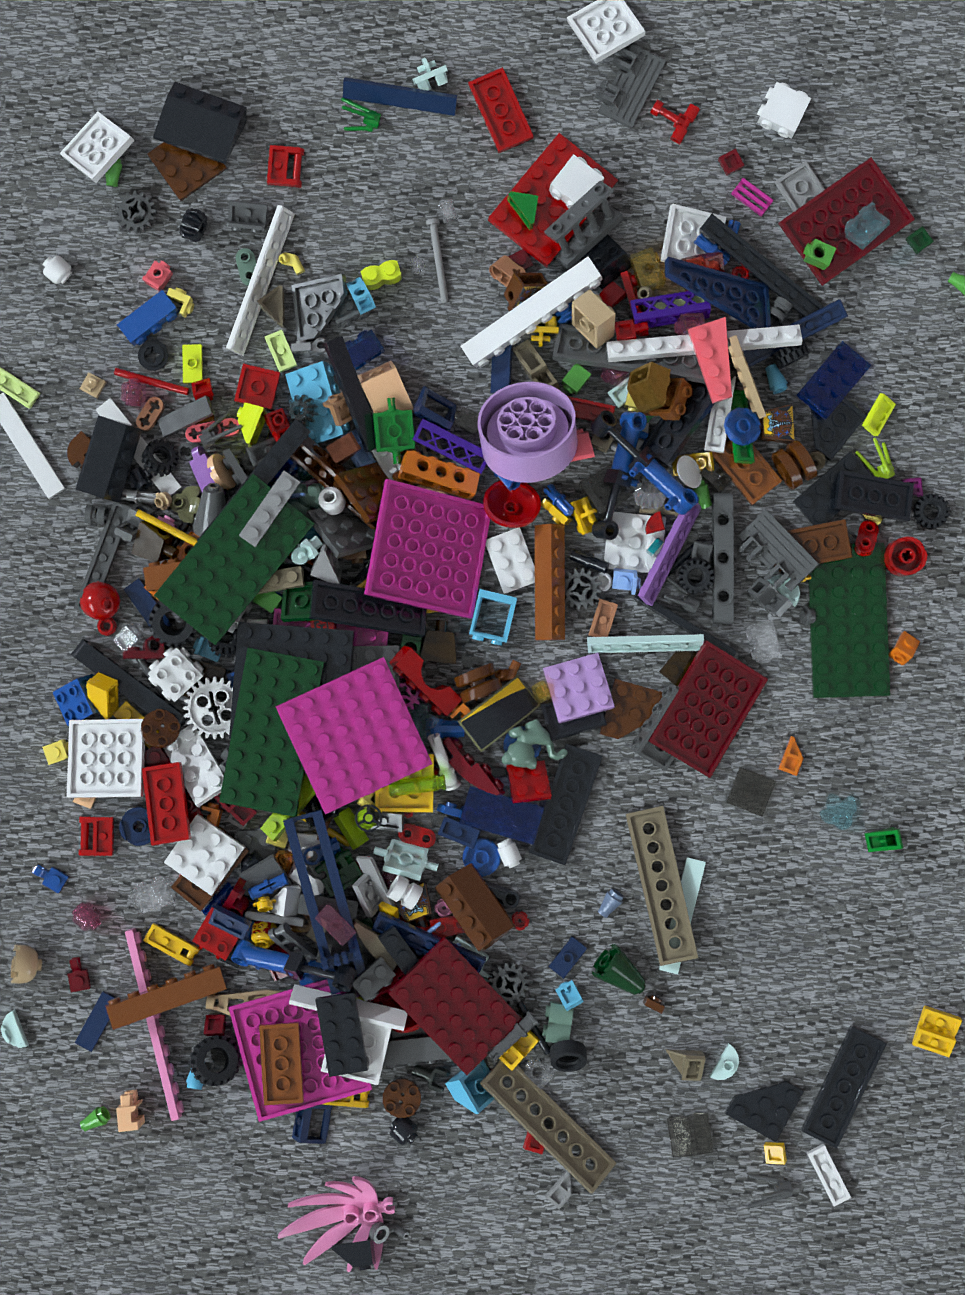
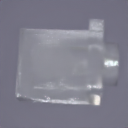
M133 621L125 625L113 638V641L122 651H128V647H134L147 633L140 624Z

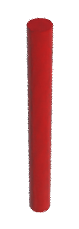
M115 368L114 375L187 396L190 390L187 387L123 369Z

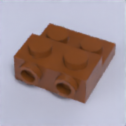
M670 378L666 392L667 400L664 406L644 415L660 416L664 420H679L680 416L686 411L685 403L687 398L692 395V385L684 378Z

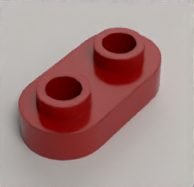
M867 520L862 522L859 527L854 550L860 556H869L874 550L879 532V527L875 522Z
M410 823L404 824L403 832H398L401 841L423 848L433 846L436 841L434 831ZM405 830L411 831L410 837L404 835ZM424 835L430 837L428 842L423 841Z

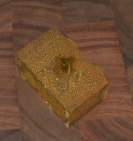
M652 247L630 255L629 261L637 278L639 289L649 287L654 291L664 286V281H666L665 273L663 270H660L658 265L660 263L657 252L653 251ZM646 267H648L649 270L652 269L651 274H649L648 271L645 272Z

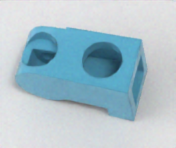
M360 277L346 283L360 315L376 308L369 290Z

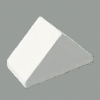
M285 886L271 899H275L276 903L273 904V910L268 912L283 917L297 916L300 886Z

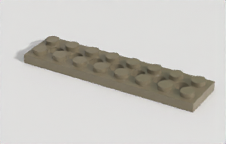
M659 806L627 813L626 819L660 966L696 959L698 954L664 807ZM646 823L653 824L654 831L652 834L644 833L643 826ZM655 842L658 844L659 849L656 853L648 851L647 846L649 843ZM660 861L663 864V869L660 872L653 871V862ZM659 880L667 882V888L664 891H659L656 888V883ZM664 899H669L672 903L671 908L668 910H664L660 906L661 901ZM668 918H673L676 921V926L673 929H668L665 926V921ZM673 937L680 939V945L677 948H672L669 945V941Z
M499 1060L480 1082V1085L589 1193H594L616 1165V1162L519 1066L511 1071ZM504 1077H508L511 1080L509 1088L504 1087L502 1083ZM519 1090L525 1094V1099L522 1102L516 1097ZM532 1104L537 1105L539 1109L537 1115H533L530 1111ZM546 1118H549L552 1121V1127L550 1129H547L544 1126V1120ZM561 1131L566 1135L564 1143L558 1140V1134ZM574 1145L580 1149V1154L577 1157L572 1154V1147ZM588 1159H591L594 1163L592 1170L586 1168V1161Z

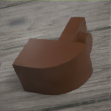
M82 431L71 440L67 449L68 460L75 468L80 464L83 466L91 440Z

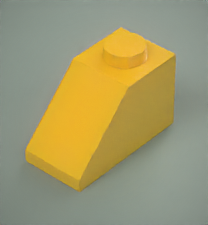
M98 672L86 684L87 697L103 718L107 720L119 709L118 680Z

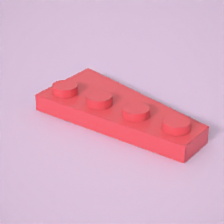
M726 317L688 329L712 404L732 397Z

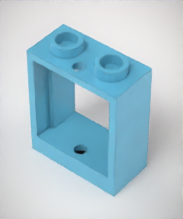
M480 589L469 635H473L472 639L483 641L484 638L490 639L491 644L502 646V643H507L517 598ZM482 599L510 605L503 637L475 631Z

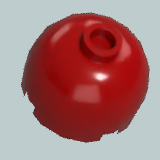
M97 581L90 583L84 588L82 598L80 597L81 609L85 615L95 620L110 619L120 608L121 600L118 591L105 582Z

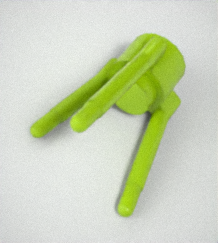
M873 438L882 464L877 466L878 471L873 468L859 451L855 453L874 476L889 479L896 474L888 449L883 442V455L877 439Z

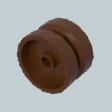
M797 440L788 444L786 451L780 449L772 454L775 468L784 483L792 490L801 486L803 479L809 481L817 476V469L810 454Z
M493 663L486 664L453 678L458 688L470 686L469 689L462 691L460 694L463 703L473 699H481L492 694V691L502 688L499 678L486 680V677L496 672Z

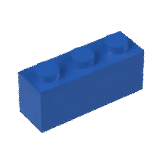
M161 290L119 322L117 326L133 346L136 344L139 346L147 340L146 337L149 334L159 332L162 329L161 325L166 321H173L177 317L179 310L165 292Z

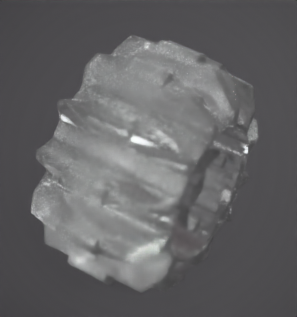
M643 480L642 483H637L634 491L636 505H640L641 509L648 508V510L651 508L657 510L658 507H663L666 496L650 481Z

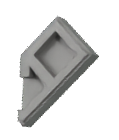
M567 1170L545 1194V1198L559 1210L572 1196L571 1177Z

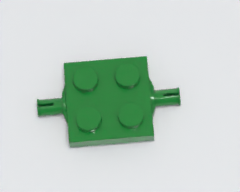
M387 398L388 410L373 413L376 452H391L393 454V464H401L400 452L406 449H415V441L412 440L414 437L412 410L396 409L395 398Z

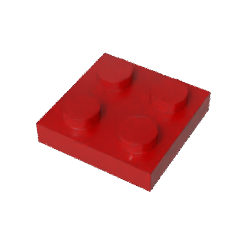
M243 364L234 401L272 410L281 373Z
M545 760L537 761L536 769L517 767L512 764L506 766L513 803L551 799L552 795Z

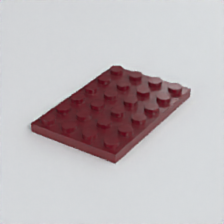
M870 157L778 224L803 260L805 258L803 252L806 245L810 244L814 239L836 248L830 265L825 270L806 263L823 286L915 219L872 157ZM814 250L815 255L821 258L820 251Z
M705 640L679 683L678 693L648 741L711 778L768 679Z
M445 937L388 991V994L466 1075L488 1055L487 1053L514 1029L513 1026L516 1022L519 1023L522 1020Z

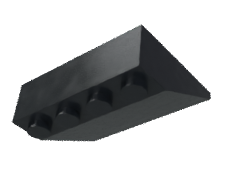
M174 82L164 103L153 139L226 164L247 122V107Z

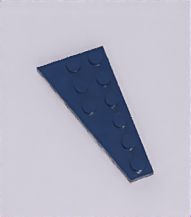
M669 256L665 260L666 278L752 329L771 327L769 288L765 284Z

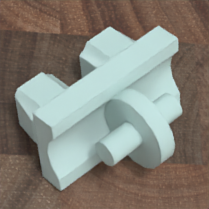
M423 58V65L417 67L419 73L422 71H426V73L412 79L414 85L417 84L419 89L429 91L431 86L428 79L434 77L438 86L448 83L445 72L448 70L446 65L431 71L430 68L436 66L435 60L427 62V59Z
M317 536L309 540L306 538L292 551V561L297 565H302L315 558L319 554L317 549L323 543Z

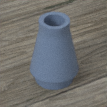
M611 888L610 891H607L598 913L607 918L623 903L624 896L616 889Z

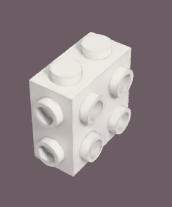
M776 82L774 88L770 87L765 96L768 99L766 105L762 104L757 113L760 116L757 123H760L765 129L777 131L784 138L789 137L792 139L811 98L803 91L791 89L786 83Z
M573 154L550 184L549 191L555 199H561L570 208L599 181L603 182L604 177L598 169L587 165V162L582 157H577Z
M171 646L163 654L165 658L160 662L158 660L153 662L149 666L151 670L148 672L150 682L154 686L159 685L163 690L162 694L169 701L172 699L174 702L204 676L202 672L204 668L197 661L193 662L189 658L190 653L184 647L180 648L179 646L175 649Z

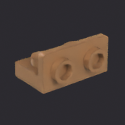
M342 392L329 396L328 400L322 403L324 407L330 408L336 426H342L352 420Z

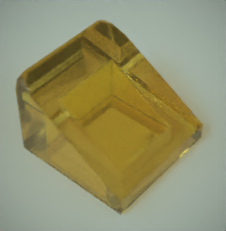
M540 681L531 687L534 697L539 704L551 699L544 681Z

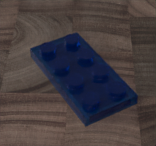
M842 341L796 396L826 420L870 368L871 364Z
M470 786L459 823L534 845L544 807L527 802L513 803L510 797L494 795Z

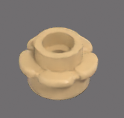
M167 492L155 494V505L161 508V510H167L172 504L170 494Z

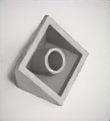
M322 541L323 545L319 548V554L314 559L310 575L326 582L340 584L343 569L338 558L334 556L325 542Z

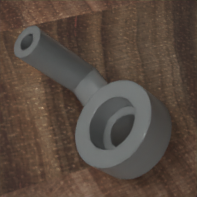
M377 1222L371 1227L369 1237L376 1244H381L392 1232H395L404 1240L409 1238V1233L397 1223L386 1226L382 1222Z

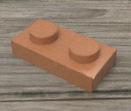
M599 599L588 636L608 637L618 604Z

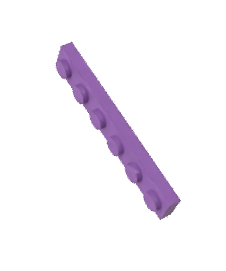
M699 503L685 515L679 514L674 521L671 531L666 537L652 568L649 570L643 586L640 588L638 596L645 604L650 606L654 604L701 510Z

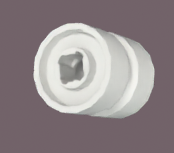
M399 874L393 880L387 892V897L395 902L400 900L402 906L412 910L422 894L423 887L414 882L409 884V879Z

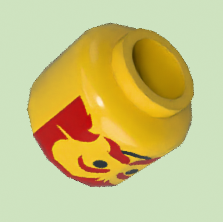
M256 921L253 924L251 940L255 943V946L269 948L275 943L268 935L270 929L278 928L275 923Z

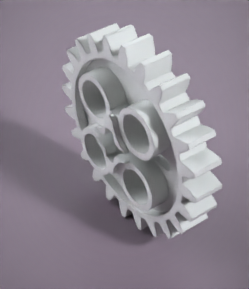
M216 676L213 677L212 682L206 677L205 684L199 680V687L193 685L192 689L194 692H187L190 699H184V702L188 703V706L183 707L184 710H188L184 717H190L187 725L193 723L192 731L198 728L199 736L205 732L206 738L210 734L213 735V739H216L217 734L224 738V732L228 735L230 733L231 718L226 720L222 717L221 713L223 710L231 711L233 687L230 686L231 680L225 684L224 677L221 678L220 682H217ZM210 691L213 693L215 705L220 707L217 713L221 724H217L215 711L210 710V707H212ZM217 692H225L227 699L225 701L218 700L216 697ZM198 697H206L208 704L206 706L199 705ZM203 716H212L213 723L208 725L203 722Z

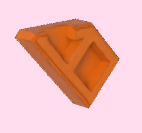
M793 736L789 739L778 769L797 776L804 758Z

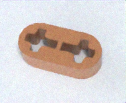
M150 398L138 415L136 424L143 431L151 430L163 413L165 406L160 398ZM158 401V405L160 406V408L154 409V411L150 413L153 409L151 403H156ZM148 415H151L148 419L150 422L149 426L145 425L142 427L143 423L141 420L147 419Z

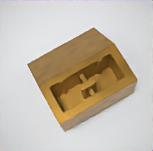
M649 362L630 372L627 390L638 412L645 414L664 406L667 400V387L670 383V369L654 362Z

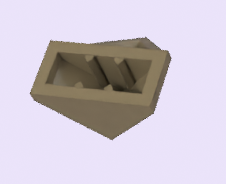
M277 286L257 300V302L274 322L281 328H285L283 286Z
M665 1049L681 1073L682 1080L701 1081L706 1060L702 1051Z

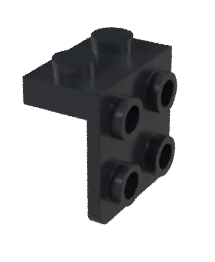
M608 234L580 259L582 261L587 257L590 258L603 278L599 285L601 289L621 275L620 273L632 267L627 253Z

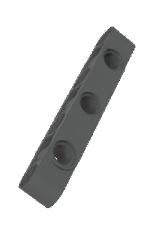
M712 493V569L714 572V580L712 581L713 624H733V493ZM719 516L726 517V525L719 524ZM721 553L727 557V562L724 564L718 560V555ZM721 591L727 594L725 602L720 601L718 598V594Z

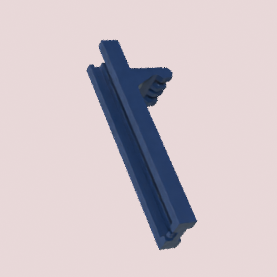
M318 809L296 817L283 819L317 941L323 971L330 970L335 972L334 966H341L342 963L345 965L353 960L358 976L365 970L322 810ZM308 817L314 819L350 949L349 952L336 953L332 957L294 825L298 820ZM327 978L331 995L340 993V990L332 986L333 980Z

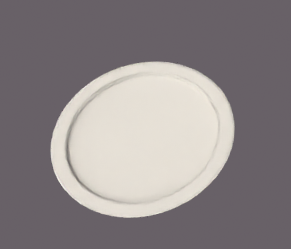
M687 455L681 456L677 463L678 476L686 486L697 488L702 481L701 470L693 458Z

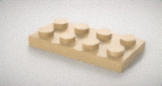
M737 335L730 337L731 346H728L734 367L737 369L740 382L743 385L745 395L749 400L753 413L757 412L759 419L765 417L766 413L738 337Z

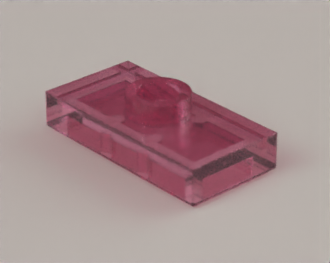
M329 903L315 916V919L342 946L356 933V930Z

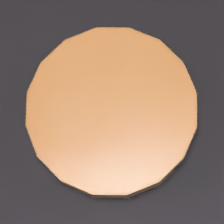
M218 453L209 456L207 468H211L210 476L214 482L226 490L234 488L236 484L231 476L233 472L231 469L227 470L222 462L224 457Z

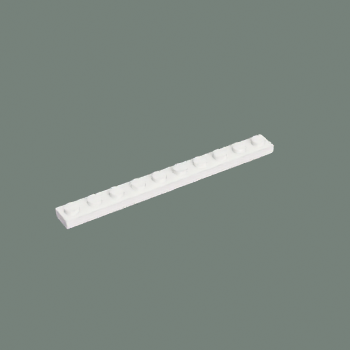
M800 325L727 331L728 346H731L729 338L737 335L742 350L802 345ZM689 334L610 341L606 344L608 362L696 355Z

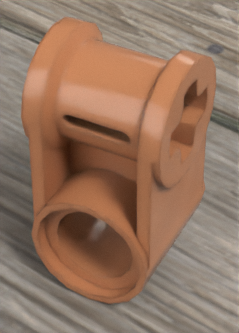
M505 255L489 267L491 276L506 287L514 273H526L524 268Z

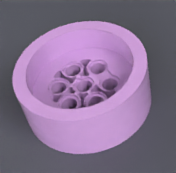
M521 382L506 386L491 395L479 412L478 431L483 458L492 471L505 479L522 483L543 481L564 470L575 456L578 439L574 407L570 399L562 391L551 385L539 382Z

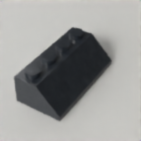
M98 415L75 489L119 503L142 429Z

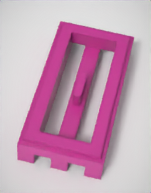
M742 178L731 193L732 196L761 217L773 202V199L744 178ZM742 185L746 186L748 189H750L752 192H754L767 203L765 204L763 201H761L759 198H757L755 195H753L751 192L745 189ZM738 190L746 196H748L758 205H760L763 209H759L757 206H755L753 203H751L749 200H747L745 197L739 194Z

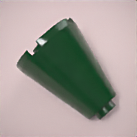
M610 945L612 948L609 951L605 949L593 965L595 972L592 971V975L630 994H641L646 987L645 979L618 945Z

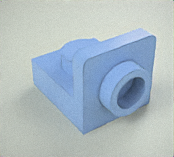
M614 568L612 589L631 590V595H635L636 589H640L641 578L637 576V570Z

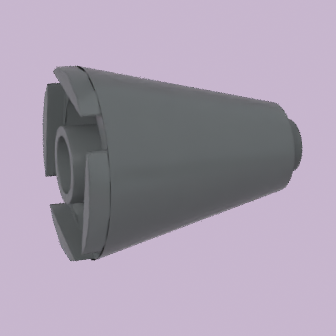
M209 483L203 489L193 523V532L199 537L227 504L224 489L219 484Z

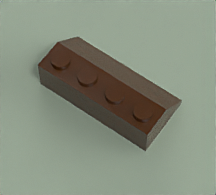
M472 863L449 875L435 887L478 952L488 949L516 927Z

